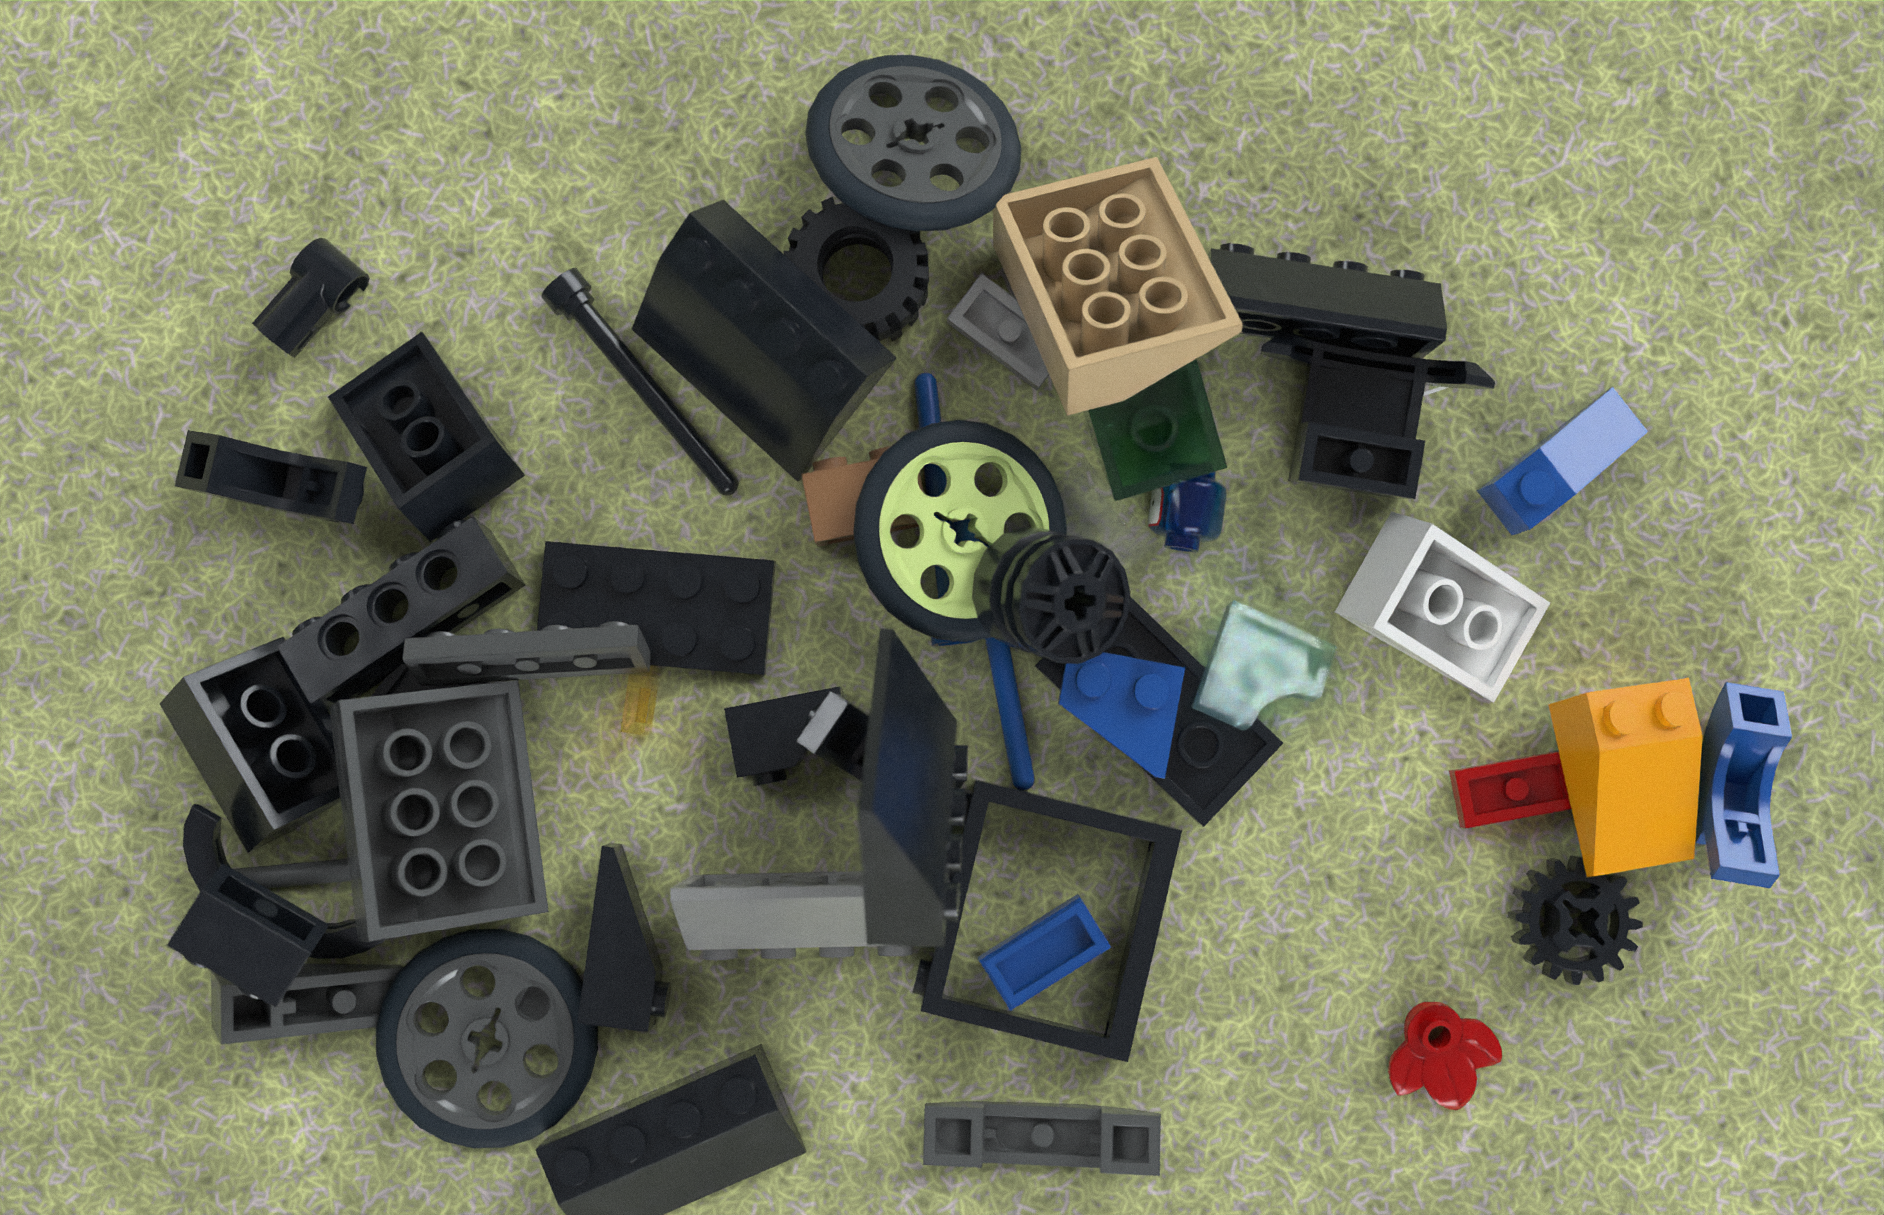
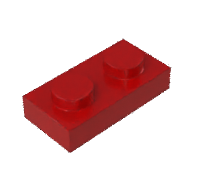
M1559 750L1449 770L1461 828L1467 829L1571 809Z

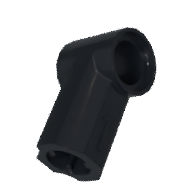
M326 238L315 239L300 251L290 268L292 278L252 323L272 343L294 358L333 314H340L349 309L351 305L347 301L359 288L364 291L369 284L370 278L368 274Z

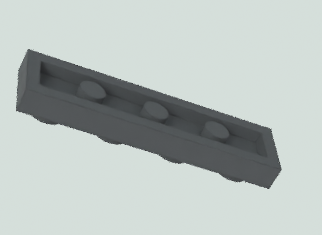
M613 621L592 628L572 629L563 625H550L544 627L541 631L513 632L502 628L490 629L484 632V634L474 635L434 632L423 638L405 639L403 661L422 686L650 672L651 651L638 625Z

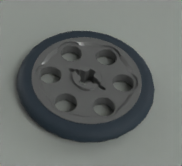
M884 55L860 61L834 76L818 92L808 111L805 130L809 157L822 182L842 203L860 215L889 227L912 231H941L970 224L992 211L998 201L1004 195L1009 194L1020 172L1021 144L1015 122L1003 101L985 83L970 73L938 59L916 55ZM878 93L888 94L898 101V105L891 108H883L875 105L869 97ZM931 98H943L952 103L955 109L949 112H939L929 107L926 101ZM856 129L867 133L872 141L864 145L852 144L842 134L845 131ZM962 138L976 139L983 144L985 150L980 153L966 152L959 147L956 141ZM879 171H890L898 175L902 183L895 187H886L876 182L872 175ZM936 175H947L954 178L960 187L952 191L941 190L932 184L930 178Z
M471 929L443 937L418 952L396 975L383 998L376 1024L377 1061L383 1082L398 1108L422 1130L445 1142L473 1149L511 1146L531 1140L556 1125L578 1102L591 1079L598 1052V1026L577 1023L583 986L581 978L576 970L553 948L531 936L504 929ZM475 965L484 966L493 973L495 988L492 993L484 997H478L470 994L465 989L463 975L469 967ZM527 987L541 988L550 999L548 1012L541 1017H536L534 1020L523 1017L519 1013L521 1010L517 1009V996L521 990ZM435 1002L445 1008L449 1018L446 1029L438 1033H430L420 1027L417 1021V1011L422 1004ZM497 1008H500L501 1012L494 1027L497 1028L495 1038L503 1042L502 1047L493 1045L488 1053L486 1052L481 1058L478 1069H474L475 1061L480 1053L478 1049L480 1039L473 1036L472 1033L473 1031L482 1032L486 1025H489L493 1020ZM538 1044L551 1047L558 1057L556 1070L545 1075L536 1074L531 1071L525 1059L529 1048ZM434 1060L449 1062L456 1070L457 1080L455 1085L448 1090H437L431 1087L425 1078L427 1064ZM490 1081L504 1083L510 1089L512 1095L511 1104L501 1111L487 1109L481 1103L479 1097L481 1086Z

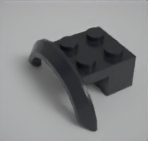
M1282 332L1267 341L1261 348V354L1308 366L1288 479L1291 482L1396 499H1416L1426 441L1416 439L1425 385L1464 389H1494L1495 381L1474 362L1432 360L1370 352L1317 342L1286 332Z
M193 804L184 824L183 849L188 870L200 892L166 945L182 954L189 963L214 972L237 985L245 995L261 999L276 1008L309 957L315 959L345 958L364 953L386 940L358 941L355 919L338 923H325L232 869L226 859L221 842L222 817L200 804Z

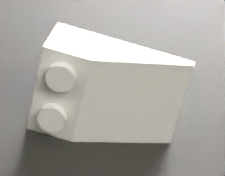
M1391 511L1336 608L1335 613L1367 633L1494 703L1550 602L1432 523Z

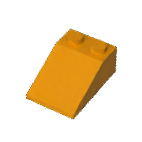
M1689 678L1586 692L1548 704L1586 876L1593 877L1694 859L1702 731Z

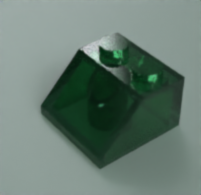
M1197 359L1124 401L1083 411L1093 446L1114 501L1228 468Z

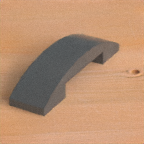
M990 1101L926 1103L924 1112L923 1165L982 1168L983 1163L1100 1168V1173L1160 1176L1161 1114L1127 1108L1069 1103Z

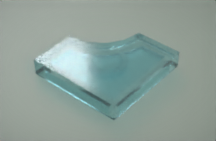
M1233 600L1226 606L1192 708L1245 731L1253 725L1261 709L1271 701L1293 697L1314 702L1322 695L1337 646Z

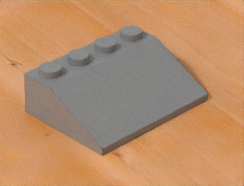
M862 871L692 875L670 888V902L687 950H703V959L705 960L738 958V949H761V958L766 959L796 957V948L819 947V956L828 958L854 956V947L878 946L879 956H907L913 954L912 946L867 945Z

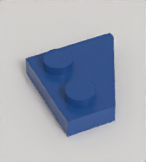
M1106 652L1080 664L1065 663L1058 704L1143 767L1153 777L1165 779L1185 667Z

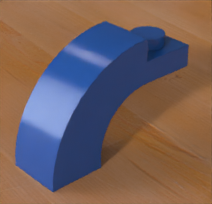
M1726 682L1710 714L1701 751L1695 843L1704 844L1707 847L1711 879L1771 888L1780 876L1771 825L1770 802L1778 762L1787 744L1792 739L1784 691Z

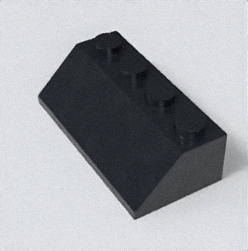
M1236 243L1220 245V250L1211 248L1207 255L1243 324L1242 332L1239 334L1272 339L1278 334L1286 332L1309 340L1341 347L1422 359L1446 341L1447 324L1441 283L1424 281L1425 275L1423 273L1412 270L1390 271V276L1367 272V265L1354 261H1336L1333 263V267L1311 264V257L1295 252H1281L1277 254L1276 258L1254 255V248Z
M762 1044L548 1136L535 1149L557 1204L566 1215H664L807 1152Z

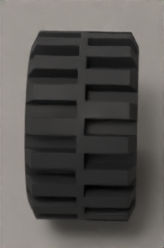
M833 197L821 201L822 211L815 214L809 209L801 217L803 222L801 229L798 230L793 227L788 237L790 248L789 251H784V255L879 342L888 337L893 342L902 336V328L907 324L912 327L919 317L918 310L920 306H925L928 296V253L925 242L922 243L920 239V231L886 226L860 215L844 203L835 205ZM863 244L874 247L888 258L891 265V278L886 287L876 296L864 301L840 299L830 293L824 284L823 270L827 261L835 252L849 245Z

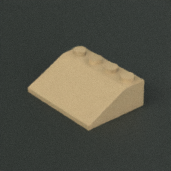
M1157 157L1006 194L993 209L994 249L1067 416L1124 401L1242 332L1243 324Z

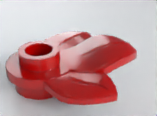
M1423 1002L1414 1006L1406 1016L1404 1024L1405 1041L1391 1055L1388 1074L1391 1085L1398 1096L1408 1095L1424 1086L1428 1094L1439 1105L1451 1110H1460L1470 1101L1475 1092L1477 1084L1475 1069L1492 1066L1501 1062L1502 1049L1493 1031L1481 1020L1460 1018L1449 1005L1442 1002ZM1443 1026V1031L1439 1037L1434 1040H1428L1429 1033L1433 1028Z

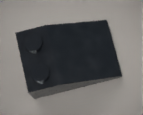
M423 332L411 338L328 396L397 508L429 542L436 539L439 532L446 526L463 520L525 476L506 446Z

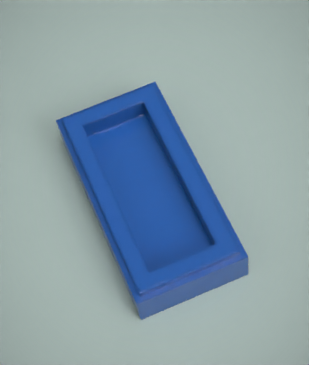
M1077 894L978 956V959L1011 1011L1102 954L1111 946Z

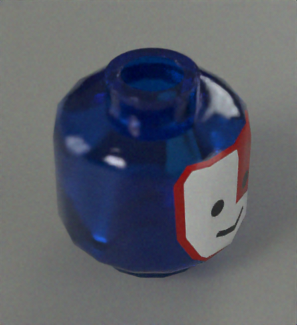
M1175 465L1170 467V474L1159 476L1154 481L1148 526L1155 534L1166 537L1165 548L1183 552H1199L1200 542H1211L1221 536L1227 502V490L1223 484L1215 480L1216 472L1205 468Z

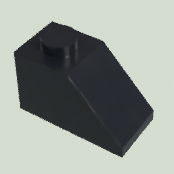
M840 686L724 708L737 778L751 775L753 786L788 780L786 768L799 766L809 751L797 742V739L805 729L804 725L808 714L817 704L825 700L830 691L844 698L843 688Z

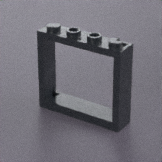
M975 779L973 790L965 789V822L962 832L961 872H949V881L959 882L958 921H946L944 947L934 948L932 961L920 959L912 992L923 996L920 1011L1128 1062L1182 830ZM989 802L1149 841L1104 1034L943 995Z

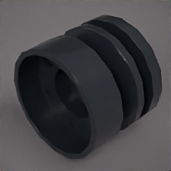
M1021 527L1001 535L985 550L974 573L972 599L977 618L991 637L1010 647L1027 653H1033L1056 663L1080 664L1101 655L1118 638L1128 617L1131 592L1125 568L1113 551L1088 538L1065 535L1061 532L1042 528Z

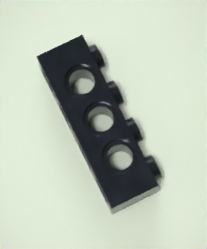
M473 516L468 520L453 522L439 532L438 540L420 552H411L401 556L390 565L387 574L372 584L360 585L347 592L341 598V604L324 616L313 617L299 624L293 630L292 637L277 647L310 704L330 711L329 707L339 700L358 698L382 682L387 675L405 663L403 661L405 639L423 638L434 632L453 634L524 587L526 584L492 531ZM457 567L455 582L449 588L440 590V580L447 570ZM408 599L407 613L401 620L393 623L392 613L395 606L399 602ZM358 631L359 643L353 652L345 655L344 645L347 638Z

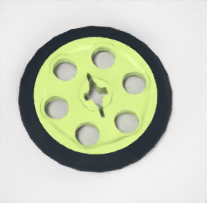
M953 420L931 423L904 435L883 452L866 476L855 511L853 534L857 560L869 589L887 612L910 629L940 640L968 642L992 638L978 620L972 599L974 573L988 547L984 546L980 541L974 542L970 540L961 541L956 545L953 542L956 532L945 521L956 522L967 517L970 519L967 529L975 534V538L985 542L989 547L1004 534V524L1008 517L1014 513L1026 517L1031 528H1042L1067 535L1063 500L1047 467L1032 449L1013 434L980 422ZM985 463L994 465L1002 475V487L992 497L983 495L975 485L974 477L976 470ZM926 464H935L945 472L947 485L944 492L938 497H930L924 494L918 485V474ZM902 514L912 517L919 525V539L909 549L896 545L890 534L891 524L895 518ZM934 514L940 516V518L943 519L944 522L936 518ZM931 565L941 567L949 577L948 591L939 599L929 598L924 594L920 584L922 573Z

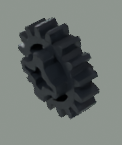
M1573 855L1569 857L1567 869L1561 860L1554 858L1546 860L1547 875L1530 869L1526 874L1533 885L1529 891L1515 888L1513 894L1524 902L1522 910L1508 912V918L1522 923V930L1517 931L1511 936L1512 941L1520 945H1530V948L1523 956L1525 962L1535 966L1544 961L1542 966L1543 975L1556 980L1563 971L1565 981L1573 985H1580L1583 971L1593 981L1598 983L1604 981L1602 966L1605 964L1621 971L1624 965L1617 954L1621 949L1636 952L1638 948L1632 940L1627 938L1628 931L1643 928L1642 921L1630 918L1628 910L1640 903L1638 897L1620 894L1628 880L1624 876L1615 874L1607 878V874L1587 877L1583 858ZM1572 881H1584L1591 886L1588 889L1584 888L1578 895H1573L1561 885ZM1543 905L1545 907L1544 925L1540 928L1539 916ZM1566 906L1582 911L1578 920L1583 925L1581 929L1586 934L1570 929L1573 920ZM1610 914V926H1609V930H1608V933H1607V929H1608V915ZM1573 946H1580L1589 953L1578 958H1564L1558 955L1561 951L1567 953Z

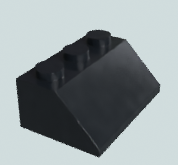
M284 637L184 676L160 702L161 708L247 853L294 831L341 802L330 714L327 710L310 704L277 647L286 641Z

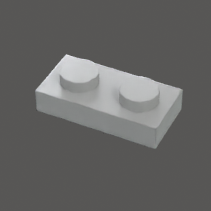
M981 273L947 317V323L1038 391L1048 378L1049 373L1017 299Z

